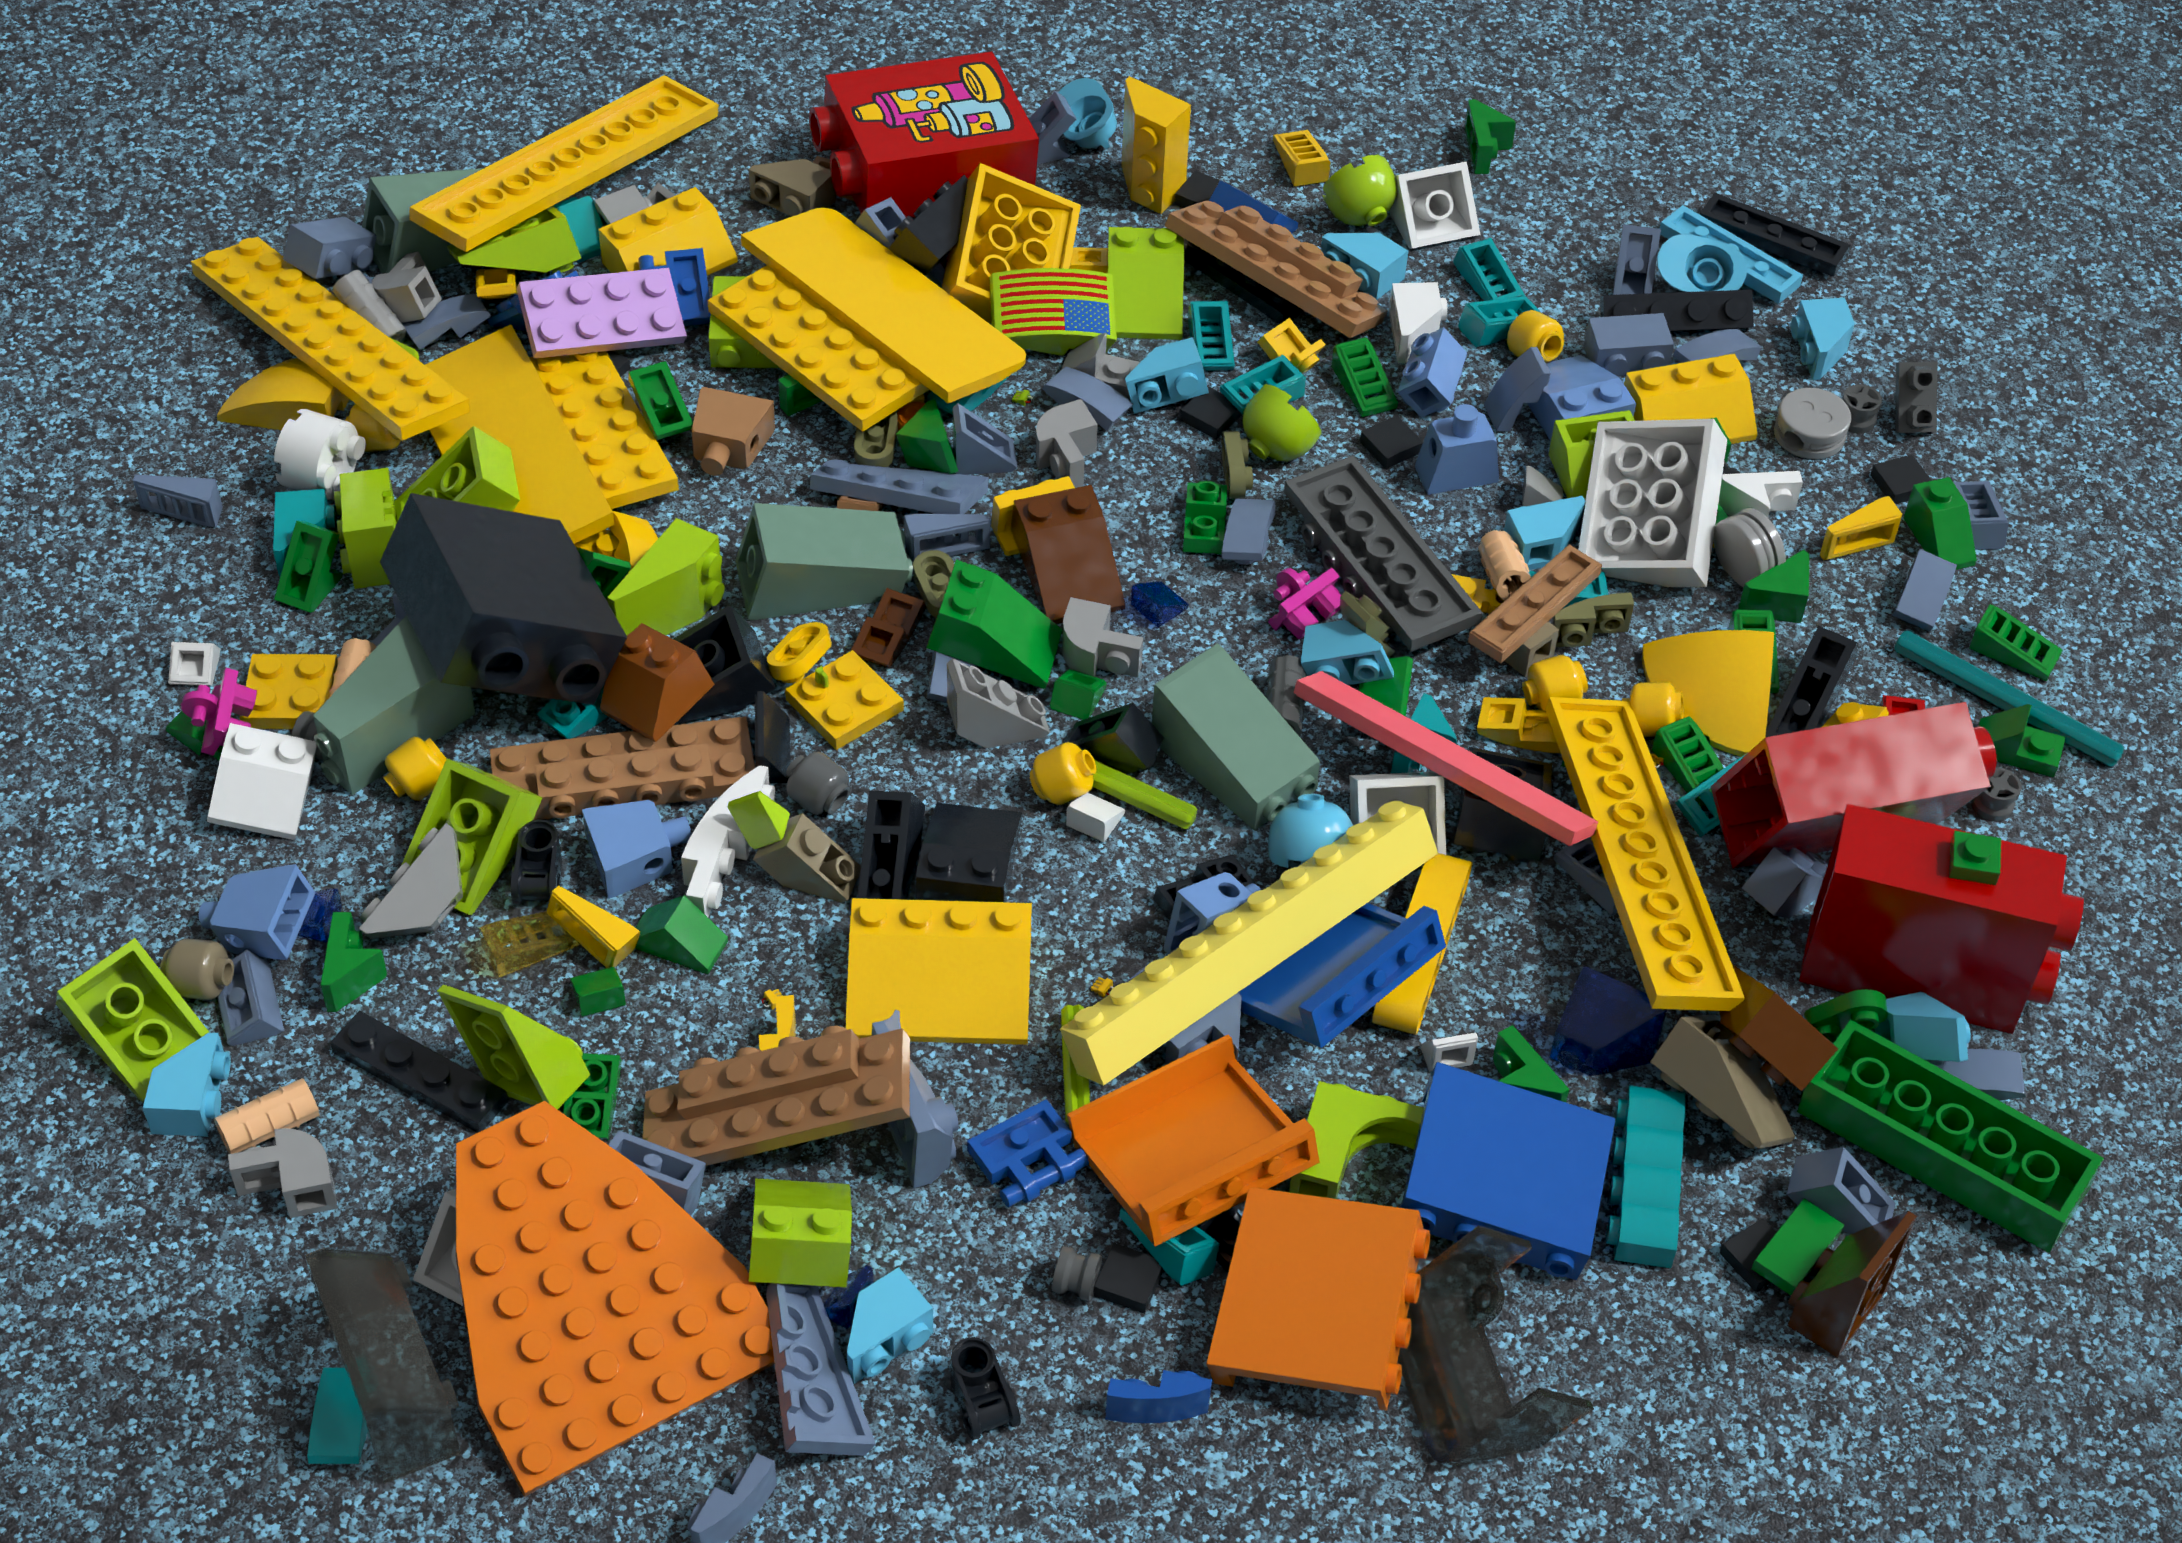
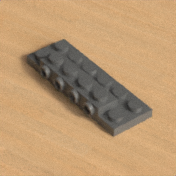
M1354 455L1285 481L1284 493L1304 517L1301 533L1306 545L1310 548L1315 546L1319 548L1322 552V561L1326 570L1333 568L1343 579L1344 591L1358 599L1365 595L1382 610L1378 617L1389 627L1386 632L1388 634L1395 632L1410 652L1481 623L1483 612Z

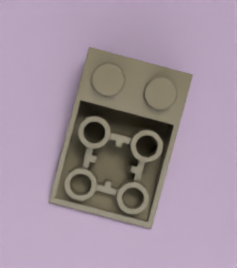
M1716 1014L1681 1017L1650 1061L1662 1071L1660 1077L1677 1090L1683 1091L1685 1089L1697 1099L1695 1104L1704 1114L1717 1120L1721 1118L1733 1128L1732 1135L1749 1148L1755 1149L1757 1147L1760 1149L1792 1142L1795 1135L1766 1074L1760 1070L1762 1065L1757 1055L1754 1054L1749 1059L1728 1041L1734 1034L1720 1023V1017Z

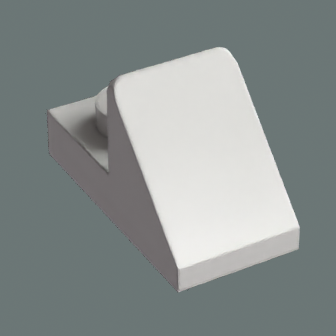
M1800 471L1722 474L1718 504L1729 516H1734L1746 508L1756 509L1766 517H1768L1770 511L1796 510L1803 484Z

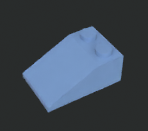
M1582 355L1546 363L1551 373L1549 383L1544 387L1537 403H1527L1550 441L1555 420L1628 410L1634 416L1636 402L1618 376Z

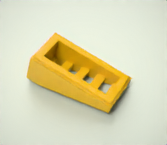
M1308 130L1273 135V142L1293 186L1328 181L1330 161Z
M478 269L476 271L477 297L484 300L510 298L513 295H517L515 269Z
M1885 496L1827 527L1820 552L1823 561L1894 543L1902 518L1901 511L1890 496Z
M557 886L552 891L547 914L606 968L616 967L633 952L640 935L638 929L560 886Z

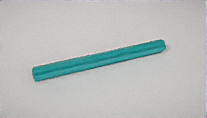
M1904 631L1897 639L1894 648L1897 653L2005 711L2026 704L2032 705L2027 723L2040 730L2066 737L2064 743L2103 764L2114 767L2122 757L2124 746L2117 741L1910 631Z

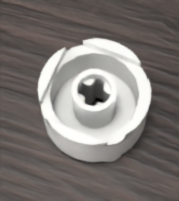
M300 409L297 413L301 414V416L297 420L288 419L279 435L274 453V462L281 464L282 475L275 473L276 479L282 486L294 490L325 489L327 500L333 499L334 491H340L339 474L354 472L357 460L363 456L366 448L365 438L358 436L355 426L348 421L308 409Z

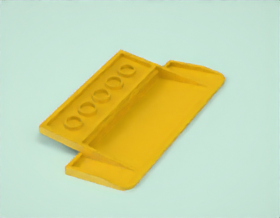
M815 208L741 234L742 247L765 263L766 266L708 299V312L862 432L928 390L934 392L945 402L951 403L999 383L1021 369L1026 362V352L1023 348L906 261L896 256L891 250L844 215L829 208Z
M510 324L425 364V366L469 399L470 413L429 429L441 455L450 449L473 426L511 448L520 501L512 512L560 520L574 544L614 525L612 509L679 490L678 477L606 351L534 359L528 356L513 326Z

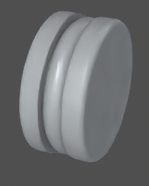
M1819 388L1797 389L1788 393L1782 399L1774 425V435L1778 443L1793 455L1806 459L1828 458L1837 454L1843 448L1851 423V412L1847 404L1832 392Z
M1746 508L1734 516L1727 517L1717 523L1713 538L1717 557L1723 569L1741 587L1744 588L1746 582L1772 567L1786 562L1782 539L1773 523L1762 512L1753 508Z

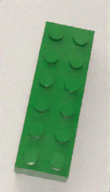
M1850 1019L1833 1043L1838 1050L1805 1087L1797 1112L2050 1254L2089 1191L2104 1158Z

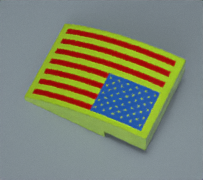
M1034 268L992 273L989 277L992 326L1021 348L1064 356L1069 349H1074L1102 333H1107L1106 352L1116 342L1113 274L1080 269Z

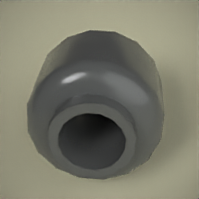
M813 752L806 757L799 755L790 763L786 770V776L789 777L786 785L787 795L815 816H820L826 812L830 815L834 814L843 806L850 795L851 787L848 786V772L822 752Z

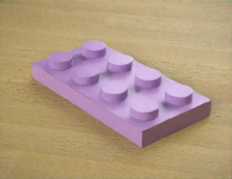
M669 268L519 282L517 286V293L534 359L684 343L687 337Z

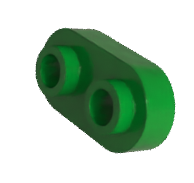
M1867 989L1846 993L1809 1008L1803 1014V1018L1832 1044L1850 1019L1872 1030L1877 1028L1879 1023H1882L1888 1017L1886 996L1879 991Z

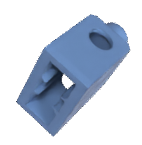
M1468 404L1459 405L1455 408L1454 417L1434 420L1429 424L1415 463V469L1427 495L1498 483L1499 470L1496 437L1485 414L1478 413L1474 406Z
M650 800L582 809L586 839L608 899L669 874L673 870L671 847L688 843L692 835L686 816L661 822L655 803Z
M296 864L237 874L228 879L219 901L202 903L199 909V921L204 928H211L226 950L231 953L241 954L249 950L259 957L287 960L315 896V891Z
M1224 872L1178 890L1163 950L1170 954L1179 948L1183 940L1198 935L1213 925L1217 917L1232 912L1245 903L1252 893L1261 890V888L1253 883L1244 886L1232 874Z

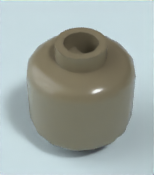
M186 938L177 941L172 948L164 953L160 970L182 998L212 1000L218 997L224 987L231 983L234 975V964L228 958L222 944L215 941Z

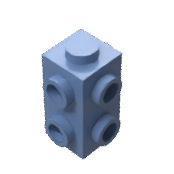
M1444 327L1430 334L1424 333L1415 339L1411 345V353L1407 365L1402 372L1403 377L1398 394L1421 418L1435 411H1444L1452 404L1467 356V352Z

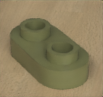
M896 411L863 432L856 428L854 458L858 465L888 467L893 462L897 439L896 433L898 432V416Z
M1239 431L1222 432L1221 437L1222 466L1225 485H1227L1228 499H1244L1246 491L1253 489L1252 467H1245L1249 455L1247 439L1240 438Z
M929 550L915 558L913 562V579L928 612L936 617L954 567V562L948 554L942 551Z

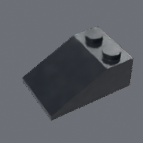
M731 605L726 606L674 638V640L696 651L715 684L675 724L741 710L755 701L757 691H764L767 694L776 689L756 632Z
M1473 747L1468 748V751L1541 791L1549 795L1552 794V763ZM1463 787L1461 788L1454 844L1461 845L1464 849L1474 853L1486 851L1501 853L1507 858L1519 862H1525L1529 859L1540 861L1546 833Z
M937 802L922 842L915 877L916 900L1007 902L1022 812Z

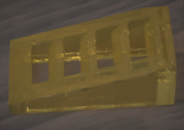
M547 911L501 920L479 927L482 947L499 978L581 944L561 926L560 928L564 935L555 936L551 927L559 924L547 914ZM542 931L546 939L538 940L536 933ZM527 938L529 942L521 944L520 940Z

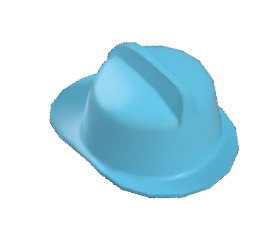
M1090 78L1076 79L1066 84L1058 93L1066 98L1077 120L1063 133L1064 136L1069 140L1075 141L1083 148L1091 149L1101 145L1108 149L1110 147L1108 139L1111 138L1116 130L1117 120L1113 103L1102 85Z
M1679 234L1670 237L1662 244L1657 255V267L1661 277L1671 287L1683 292L1738 290L1743 285L1747 276L1745 259L1742 253L1733 245L1693 234Z

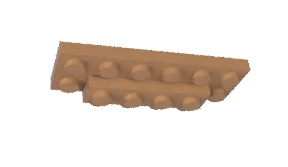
M1203 201L1171 212L1165 223L1166 228L1349 338L1382 324L1388 310L1378 305V300L1373 296L1357 292L1363 279L1357 276L1349 265L1340 261L1330 260L1324 256L1320 248L1311 243L1298 241L1287 228L1281 225L1266 222L1259 212L1251 207L1238 206L1224 211L1223 207L1215 202Z
M746 716L673 725L657 742L646 738L636 731H626L490 749L492 775L543 797L533 820L567 818L583 815L582 809L644 800H650L656 806L720 797L740 778L755 769Z
M829 1026L822 1031L820 1037L808 1040L794 1036L785 1037L779 1041L776 1048L761 1051L754 1047H745L736 1052L735 1058L723 1061L713 1058H700L693 1063V1068L679 1071V1083L646 1091L642 1139L705 1162L707 1166L909 1118L910 1037L901 1028L859 1039L852 1029L847 1030L841 1026Z

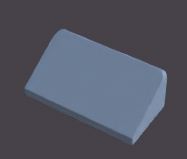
M246 950L232 959L234 964L233 979L217 997L227 1044L231 1046L275 1036L284 1031L269 963Z

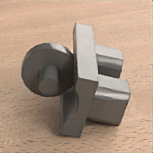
M1896 362V391L1894 393L1896 433L1937 432L1938 362Z

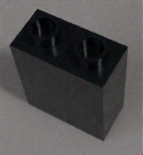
M410 493L382 555L380 564L440 682L594 705L627 639V635L561 521Z

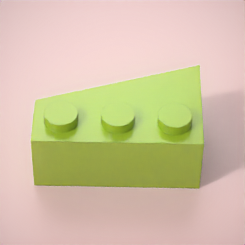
M389 468L339 474L340 491H334V500L337 516L342 515V519L337 520V529L340 534L339 541L340 544H345L346 546L345 549H340L343 573L352 574L354 589L391 584L380 564L382 555L397 524Z

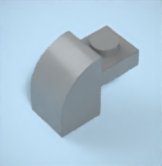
M419 252L406 254L389 273L376 275L372 280L373 288L384 299V302L396 314L401 323L425 319L442 300Z
M1082 399L1051 408L1041 416L1036 427V464L1038 469L1051 466L1056 478L1069 476L1075 488L1084 486L1085 459L1083 456L1096 453L1098 424Z
M1071 597L1063 619L1062 653L1068 667L1094 677L1097 669L1138 677L1142 666L1143 637L1110 631L1111 605Z
M274 1129L276 1145L264 1148L251 1147L243 1152L228 1154L229 1169L237 1196L282 1188L290 1218L338 1209L335 1185L327 1154L322 1144L312 1135L296 1129Z

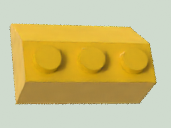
M1129 76L1125 80L1121 167L1130 199L1162 214L1175 202V193L1186 182L1191 104Z
M696 187L598 229L602 264L611 273L638 271L640 269L638 258L643 255L653 256L655 266L666 265L665 251L703 248L707 276L738 262L736 252L716 208Z
M1735 353L1626 373L1624 385L1636 402L1633 416L1635 421L1710 419L1717 417L1731 444L1756 440L1757 427L1750 380Z

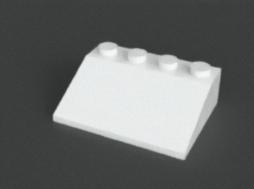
M1714 419L1598 422L1578 550L1602 564L1601 572H1605V576L1664 587H1707L1727 438Z

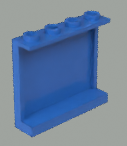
M1366 903L1239 991L1238 993L1241 995V1012L1317 1047H1324L1446 947L1437 910L1423 906L1406 919Z
M1436 1062L1424 1089L1422 1102L1425 1105L1403 1200L1399 1208L1419 1210L1424 1229L1429 1230L1432 1235L1454 1241L1461 1247L1476 1248L1498 1255L1508 1262L1523 1263L1545 1270L1555 1277H1567L1577 1281L1591 1255L1616 1118Z

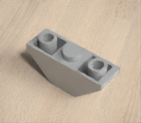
M954 658L947 662V704L957 735L984 748H991L1044 738L1050 733L1044 716L1046 710L1038 698L1033 695H1026L1012 688L1003 680L998 681L984 674L975 666H968Z
M445 823L440 831L435 827L431 829L418 846L422 853L411 866L406 862L401 865L390 879L389 884L393 888L383 900L376 897L363 911L360 919L364 923L359 929L367 937L376 939L435 932L463 898L457 835L450 825Z

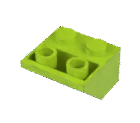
M1630 410L1555 420L1549 457L1567 498L1583 496L1586 503L1598 422L1635 421Z

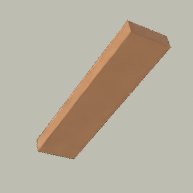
M1569 544L1470 631L1468 643L1499 663H1502L1595 580L1601 573L1602 564Z

